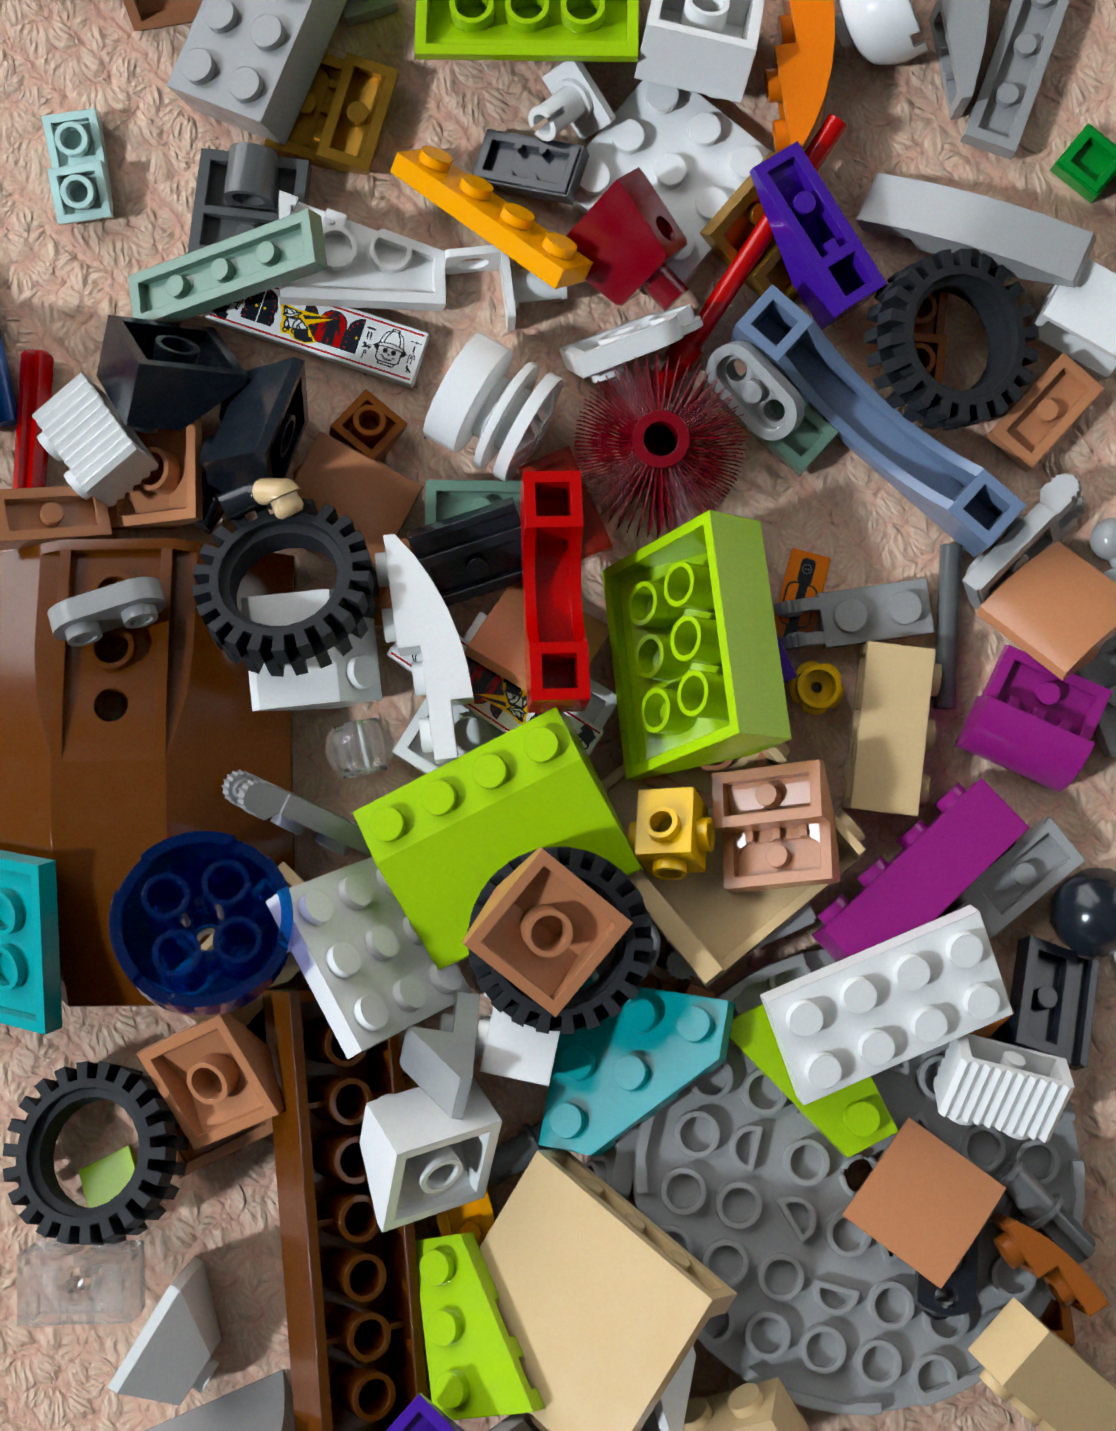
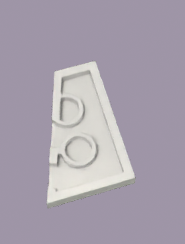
M279 190V219L308 208L321 216L328 266L326 270L279 286V305L424 311L444 310L446 305L445 251L383 228L377 231L347 220L346 214L329 208L325 212L298 202L297 196Z

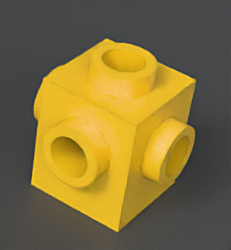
M694 787L638 790L637 821L630 823L628 838L634 848L635 856L650 875L664 880H680L687 877V873L705 872L706 852H712L714 849L715 831L713 829V821L708 817V808Z

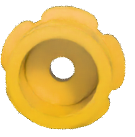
M808 661L796 669L797 677L791 680L789 692L792 700L802 705L804 712L820 715L825 713L827 708H835L841 702L844 689L841 686V674L836 667L830 663L818 664L816 661ZM815 682L819 683L822 687L819 693L812 691L811 687Z

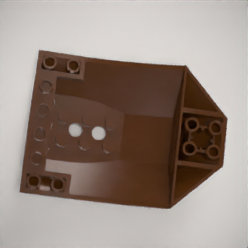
M177 538L67 539L0 553V850L56 860L61 999L69 1007L179 1006L163 987L164 982L283 861L295 872L294 833L270 821L272 817L262 820L249 814L241 807L225 799V794L222 793L223 787L221 785L224 784L223 779L227 778V774L230 775L232 771L237 772L239 769L293 793V710L252 711L249 673L243 660L238 665L228 659L224 649L220 651L213 641L196 608L198 605L192 591V585H198L193 576L195 564L205 565L199 554L205 544L204 542ZM207 543L209 545L219 548L218 544ZM271 553L258 560L247 571L240 582L237 592L238 610L242 613V598L295 592V557L293 555ZM154 577L160 580L167 606L158 613V619L154 623L140 628L119 627L102 633L103 636L100 640L85 646H70L67 641L54 638L47 612L56 603L131 578ZM114 637L125 638L128 641V650L121 660L114 663L101 661L100 649L107 640ZM113 691L125 694L128 700V708L120 719L109 722L99 718L97 704L103 695Z

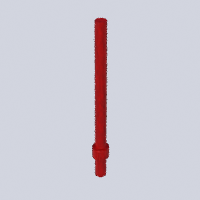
M832 114L828 115L805 150V154L817 172L847 128L843 120ZM765 212L697 314V316H701L703 326L683 335L682 339L671 344L666 351L665 356H669L665 402L669 398L679 356L681 355L674 388L686 372L689 362L688 371H693L704 354L700 349L774 239ZM666 363L659 372L660 398Z

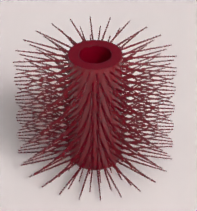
M657 353L652 377L653 391L647 357H645L646 362L643 376L635 357L636 371L634 379L633 376L631 377L628 369L627 372L630 379L626 371L625 374L629 383L625 375L624 380L619 373L625 384L624 386L616 374L624 390L615 378L626 398L614 382L613 384L610 381L613 388L610 385L609 387L613 393L606 385H602L605 388L603 392L606 394L602 396L611 405L598 395L595 400L597 403L588 402L597 406L603 412L591 405H587L604 417L596 414L591 409L588 411L598 417L579 411L600 422L585 416L580 417L594 423L576 420L596 428L582 424L576 425L587 427L597 432L576 428L592 434L579 432L574 434L587 435L599 439L576 436L574 438L591 441L576 440L574 443H588L592 445L574 444V447L602 448H574L577 449L574 451H595L590 453H574L575 456L600 454L574 457L577 458L574 461L575 464L580 463L578 466H575L579 467L575 470L585 471L601 467L582 473L586 475L581 478L587 477L581 480H587L582 484L595 479L586 484L588 487L584 489H588L593 485H596L593 488L597 487L593 490H597L593 493L595 495L588 500L595 496L598 497L603 493L602 495L604 496L598 501L603 505L600 509L603 507L605 509L600 515H603L613 505L609 513V523L629 496L619 515L616 530H618L641 488L628 524V532L645 486L648 485L636 537L642 524L650 487L651 498L647 538L653 524L654 505L656 502L658 539L664 526V516L667 533L670 530L672 531L674 525L675 528H678V524L680 527V523L681 526L682 522L683 524L684 522L686 523L687 517L690 521L688 513L691 519L693 517L696 518L692 509L696 516H698L688 498L699 515H701L700 512L703 514L702 510L706 512L704 507L708 506L709 510H712V504L717 507L704 493L709 495L718 505H720L718 502L721 501L719 496L727 497L726 495L729 493L712 482L722 486L727 491L730 489L717 481L723 482L730 487L733 486L714 476L735 484L734 481L726 479L719 474L726 475L736 481L737 479L734 476L727 475L722 471L737 476L738 474L720 467L741 472L738 469L723 464L740 466L718 460L738 463L743 462L723 457L745 460L736 455L724 454L743 453L718 451L728 449L746 451V449L721 447L743 444L713 445L724 442L745 441L738 439L728 441L716 440L747 437L740 435L732 436L733 434L743 432H735V430L745 427H733L717 431L739 424L728 425L731 422L741 420L740 418L730 421L733 418L742 416L732 417L734 416L733 414L717 421L733 412L721 416L722 414L739 407L736 406L721 413L725 410H721L725 407L721 406L728 401L721 405L719 404L731 396L712 406L713 404L711 403L718 398L716 396L723 391L721 390L711 398V394L714 392L712 388L718 383L717 380L720 376L702 394L710 374L709 372L686 403L694 388L693 386L700 370L699 366L675 409L689 369V362L671 411H669L681 355L675 370L666 410H664L669 356L663 375L660 398L659 357ZM608 392L617 400V402L613 400V398L608 394ZM608 397L617 405V407L614 406V404L608 399ZM598 399L604 402L610 409L605 407ZM731 431V432L724 433V434H721V435H715V434H718V433H721V432ZM651 443H658L665 446L670 454L657 456L650 453L645 446ZM585 458H596V459H592V460H578V459H585ZM591 461H598V462H595V463L584 464V463H588V462H591ZM603 463L596 466L586 467L593 464ZM712 486L718 488L719 490H721V491H722L723 493H725L726 495H724V494L720 493L719 491L715 490ZM703 488H705L706 490H708L709 492H711L717 499H715L714 497H712V496H711L707 491H705ZM710 489L714 490L719 496L714 494ZM698 491L708 500V502L698 493ZM698 496L701 497V499L706 503V505L698 498Z

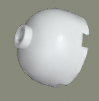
M839 0L841 12L835 14V30L843 48L853 43L855 49L864 60L875 65L888 66L909 61L928 52L925 39L914 43L912 37L913 34L920 32V23L911 0Z

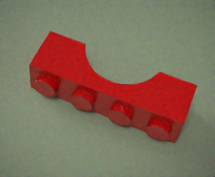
M523 471L519 494L527 713L547 712L555 707L559 708L562 712L585 711L591 696L589 649L584 628L581 589L583 535L581 471Z

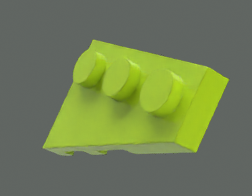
M763 1002L733 1017L729 1040L753 1062L766 1078L770 1079L792 1101L795 1107L843 1156L849 1158L899 1132L871 1076L803 1105L796 1097Z
M468 1232L416 1240L420 1303L432 1403L452 1420L530 1413L546 1409L538 1388L531 1389L519 1361L524 1355L516 1335L509 1337L497 1307L500 1297L474 1233Z

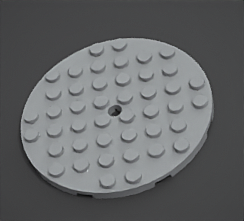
M825 949L792 955L749 973L724 989L714 998L735 1003L734 1017L762 1003L760 994L833 964L836 961ZM1007 1020L988 1039L1004 1043ZM730 1040L724 1063L708 1075L703 1074L680 1091L679 1097L644 1123L640 1122L633 1172L635 1208L738 1293L725 1314L709 1318L697 1339L710 1353L749 1383L758 1385L762 1381L779 1377L795 1404L810 1409L849 1415H880L882 1411L898 1410L918 1404L922 1407L932 1405L957 1395L982 1381L978 1375L985 1367L967 1349L1013 1297L1037 1318L1041 1317L1051 1299L1056 1300L1044 1281V1276L1049 1272L1037 1278L1020 1267L1014 1270L1008 1265L994 1244L993 1239L999 1233L994 1225L991 1224L986 1226L979 1236L975 1311L961 1316L948 1317L944 1320L929 1318L914 1303L915 1269L842 1215L847 1205L857 1193V1191H852L848 1187L844 1170H847L852 1162L859 1159L867 1160L873 1169L896 1133L849 1158L843 1156L795 1107L792 1101L770 1079L766 1078L753 1062ZM949 1042L871 1076L898 1130L909 1116L993 1178L1008 1162L1020 1158L1030 1172L1051 1194L1058 1193L1064 1198L1063 1207L1082 1226L1085 1205L1084 1160L1079 1158L1078 1141L1073 1120H1076L1070 1099L1050 1140L1044 1143L1039 1138L1032 1140L1030 1137L1026 1140L1015 1139L1006 1135L1003 1131L1000 1132L995 1127L989 1129L984 1124L979 1126L975 1123L969 1126L960 1125L950 1120L947 1116L943 1117L938 1112L933 1083L934 1077L938 1073V1067H941L942 1058H945L946 1049L949 1048ZM1003 1193L989 1217L999 1212L1026 1225L1027 1217ZM962 1259L953 1272L959 1269L962 1263ZM936 1290L935 1299L941 1307L947 1309L948 1305L954 1303V1300H948L946 1293L942 1290Z

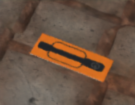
M792 548L778 603L814 597L818 593H823L831 558ZM775 611V626L779 638L793 632H812L817 612L802 614L793 618L777 617Z

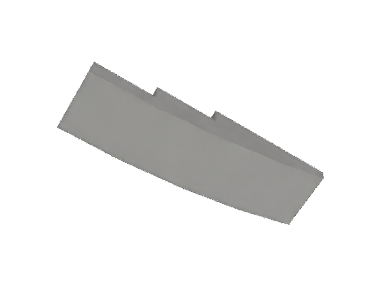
M937 0L929 17L950 120L961 118L973 97L986 44L990 0Z
M878 172L856 219L862 231L911 239L917 251L935 254L947 249H951L952 253L961 248L972 250V258L982 253L992 257L989 270L1003 265L1011 272L1008 277L1072 288L1076 287L1096 241L1093 232L1037 211L937 183Z

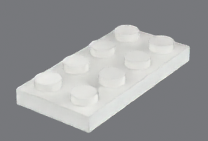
M971 905L760 994L796 1097L803 1105L1013 1014L981 913Z

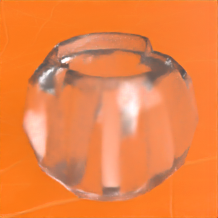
M379 718L345 722L343 726L332 727L326 738L325 756L331 768L343 779L375 774L376 771L388 770L394 758L392 751L394 750L395 741L389 728Z

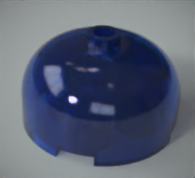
M195 831L172 836L140 855L141 860L127 874L119 890L115 889L109 911V936L112 949L124 974L135 989L153 1004L165 1010L197 1017L215 1016L235 1011L262 995L283 970L291 952L294 934L292 897L283 874L269 856L263 855L254 847L236 840L234 835L215 831ZM275 894L278 895L281 906L280 929L266 904V901ZM214 934L213 950L207 951L201 948L199 941L203 936Z

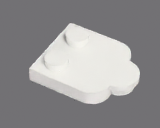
M684 305L665 312H655L561 347L559 351L567 370L582 378L591 377L593 383H597V380L599 382L608 380L606 376L610 379L615 377L616 374L623 373L624 367L622 363L679 341L684 337L683 335L702 327L703 322L701 316H694L691 305Z

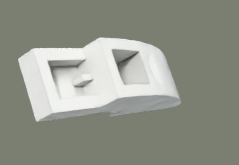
M395 534L383 535L385 552L375 553V563L379 587H390L392 608L382 609L386 643L396 642L400 656L421 654L422 661L411 662L415 695L427 696L429 717L418 718L422 752L433 751L436 764L448 763L458 758L452 706L474 703L467 661L449 610L434 582L415 555Z

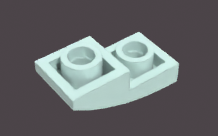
M96 108L41 116L51 168L47 169L58 225L114 217L110 173L100 112Z

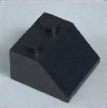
M108 315L96 376L126 426L143 433H157L160 429L181 431L246 385L248 374L214 327Z
M292 357L246 370L248 374L246 385L222 402L219 419L222 421L216 436L210 434L207 436L200 454L199 463L201 467L205 468L209 491L221 494L254 478H285L309 420L305 360ZM268 504L267 508L272 510V506Z

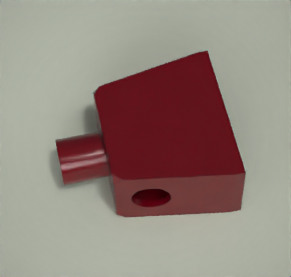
M639 167L618 178L566 235L577 245L576 251L593 262L585 280L615 305L623 306L645 290L665 312L689 289L668 266L687 246V239Z

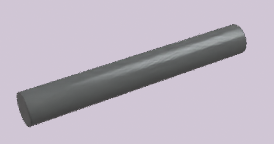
M958 544L940 545L935 663L941 664L942 678L939 693L933 700V708L956 709L962 545Z

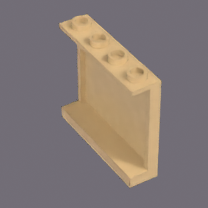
M785 743L761 751L769 760L767 766L790 763L785 758L790 753ZM759 752L750 756L733 759L727 768L719 772H706L699 767L665 775L679 784L694 787L696 790L712 795L713 773L754 768ZM718 762V763L709 764V765H719V764H721V763H723V762ZM623 763L603 779L601 783L628 836L630 823L637 821L638 790L656 788L642 784L643 779L636 781L626 780ZM707 807L708 817L713 821V809ZM845 812L838 816L834 814L840 876L860 861L866 851L860 843L865 839L864 833ZM714 830V849L712 852H706L705 872L687 873V877L680 880H664L650 875L641 863L643 869L628 876L642 895L651 921L706 988L831 884L742 893L728 892L724 890L722 833Z
M561 1149L537 1150L479 1247L500 1297L497 1307L509 1337L516 1335L524 1357L520 1358L519 1361L531 1389L538 1388L546 1409L530 1412L531 1421L541 1431H640L709 1318L725 1314L738 1294L569 1151Z

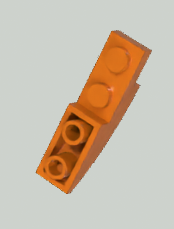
M782 0L785 15L778 16L780 45L774 47L773 68L764 70L768 104L777 102L780 119L772 121L776 153L798 141L805 152L820 127L828 96L835 45L834 0Z

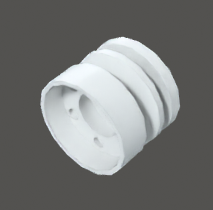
M477 333L463 347L442 380L427 413L423 433L424 436L454 453L461 451L474 436L478 437L474 464L484 468L500 450L493 468V475L507 482L518 471L520 466L531 458L547 433L555 415V406L563 386V379L553 373H548L532 391L539 373V365L529 362L521 368L513 379H510L507 376L513 358L512 350L483 333Z

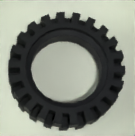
M962 248L953 253L951 249L942 250L893 274L887 279L889 284L881 288L874 296L880 303L869 308L866 320L876 323L877 326L864 331V344H878V351L866 355L868 368L882 364L885 373L873 379L878 390L888 386L894 388L895 391L886 399V402L893 409L907 404L908 406L902 417L910 422L923 419L922 427L932 430L942 427L943 431L973 425L1009 409L1008 405L1018 402L1024 394L1019 387L1031 383L1034 372L1026 369L1024 366L1038 362L1039 350L1027 348L1025 343L1039 338L1038 326L1024 327L1022 319L1035 314L1031 302L1017 307L1014 299L1024 293L1025 290L1019 281L1004 287L1002 284L1011 272L1003 265L989 270L992 257L982 253L972 258V250ZM945 292L960 297L976 310L984 323L989 347L987 364L980 379L968 390L953 389L939 383L926 371L919 359L914 342V325L918 310L931 293Z
M302 498L304 503L302 511L285 519L277 518L274 513L270 514L267 505L255 510L258 516L255 520L248 522L245 515L232 520L236 528L233 534L220 525L212 533L219 548L205 543L199 553L205 565L195 564L193 576L198 584L192 585L193 597L198 605L196 608L220 651L224 649L228 659L237 665L243 660L248 671L259 674L263 664H265L271 676L284 677L285 664L290 663L296 676L307 674L309 672L306 659L315 656L322 669L332 664L327 650L335 647L342 656H345L353 649L348 635L351 633L362 639L368 631L364 617L374 619L377 610L374 598H379V586L376 580L377 574L365 539L360 530H355L351 519L345 514L339 519L336 509L326 503L318 513L314 500ZM288 548H304L324 555L337 567V581L327 603L314 615L301 622L286 626H268L252 621L237 608V592L241 580L258 560L273 552Z
M565 846L544 847L543 849L633 922L614 945V951L607 968L597 980L578 990L561 1012L554 1017L470 949L468 958L482 993H486L491 1000V1005L500 1013L503 1011L510 1016L512 1022L522 1027L524 1024L536 1028V1032L549 1034V1031H562V1035L575 1034V1030L587 1027L588 1030L601 1026L600 1022L609 1016L613 1019L623 1011L621 1007L629 999L633 1000L639 992L638 986L643 977L646 978L650 968L648 963L650 952H653L652 922L638 888L634 886L621 869L610 861L584 849ZM537 849L512 859L489 879L474 904L470 915L468 931L494 889Z
M89 1061L76 1063L77 1069L64 1066L54 1071L56 1081L43 1078L34 1086L41 1096L39 1098L25 1096L18 1107L27 1112L28 1115L25 1120L12 1118L9 1124L8 1131L19 1133L20 1136L18 1144L4 1143L3 1156L16 1157V1166L3 1169L4 1182L18 1183L19 1187L8 1193L12 1205L26 1206L19 1216L26 1224L39 1225L35 1232L43 1237L57 1238L56 1242L64 1244H116L127 1241L126 1235H139L148 1229L145 1223L146 1220H159L166 1212L160 1205L162 1199H175L180 1188L170 1184L173 1175H185L187 1163L176 1162L177 1151L188 1150L187 1137L177 1136L176 1128H179L180 1125L151 1077L144 1076V1072L100 1061L99 1064ZM97 1100H112L124 1108L133 1120L138 1133L139 1143L137 1165L130 1181L117 1196L105 1204L94 1208H87L78 1205L68 1198L59 1185L54 1169L56 1141L64 1124L72 1114L84 1105Z

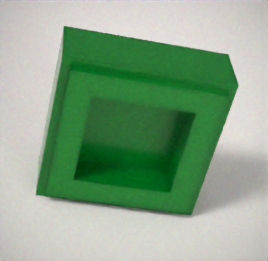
M1088 123L1049 171L1089 203H1092L1116 175V145Z

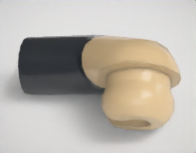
M254 478L217 495L229 522L268 504H271L275 516L279 519H285L302 511L304 506L302 499L297 493V490L300 488L289 478Z

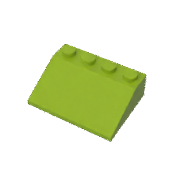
M416 0L415 59L638 62L639 0Z
M708 510L602 570L626 780L636 781L746 757L792 739L761 521Z
M557 707L353 812L375 864L438 970H443L468 957L469 949L462 943V940L467 934L474 904L489 879L499 869L519 855L521 856L539 847L565 846L595 853L610 861L627 876L643 869L639 859L635 856L634 848L570 717Z

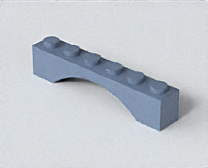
M773 284L735 325L729 342L743 340L755 345L797 389L803 401L839 431L836 437L959 545H962L973 557L988 549L1027 506L985 468L957 454L914 423L902 417L903 414L893 409L848 364L827 339L817 323Z

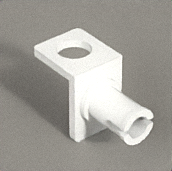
M562 61L541 77L552 96L540 105L532 108L528 115L531 128L544 118L548 119V123L534 133L544 141L553 140L570 124L579 138L585 139L615 120L614 112L584 64L580 61Z
M494 245L445 250V269L448 275L492 270L500 271L507 331L515 330L516 309L519 308V303L567 299V286L554 289L526 268L516 269L515 264H510L509 256ZM481 258L480 260L476 261H464L467 259Z

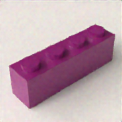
M982 778L966 788L957 782L935 802L934 805L941 812L927 825L921 819L917 820L896 840L902 849L889 862L880 856L857 877V880L863 885L862 888L849 900L841 893L818 914L817 917L824 924L812 934L813 938L837 962L935 920L1029 826Z

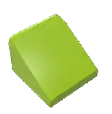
M131 1144L78 1170L88 1208H94L109 1202L130 1181L137 1165V1157Z

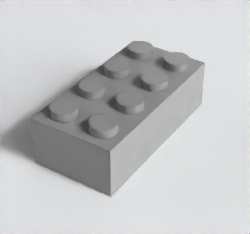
M202 0L166 86L194 111L285 146L347 0Z

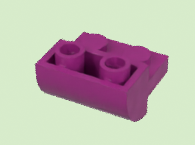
M1004 645L981 696H976L954 746L1051 790L1060 792L1074 780L1095 745L1094 742L1090 741L1112 694V690L1074 673L1062 681L1026 652L1011 645Z

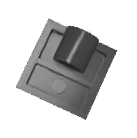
M249 142L234 143L230 145L229 151L201 148L187 254L278 220L279 190L297 196L298 202L307 205L312 172L310 161L279 157L273 149Z

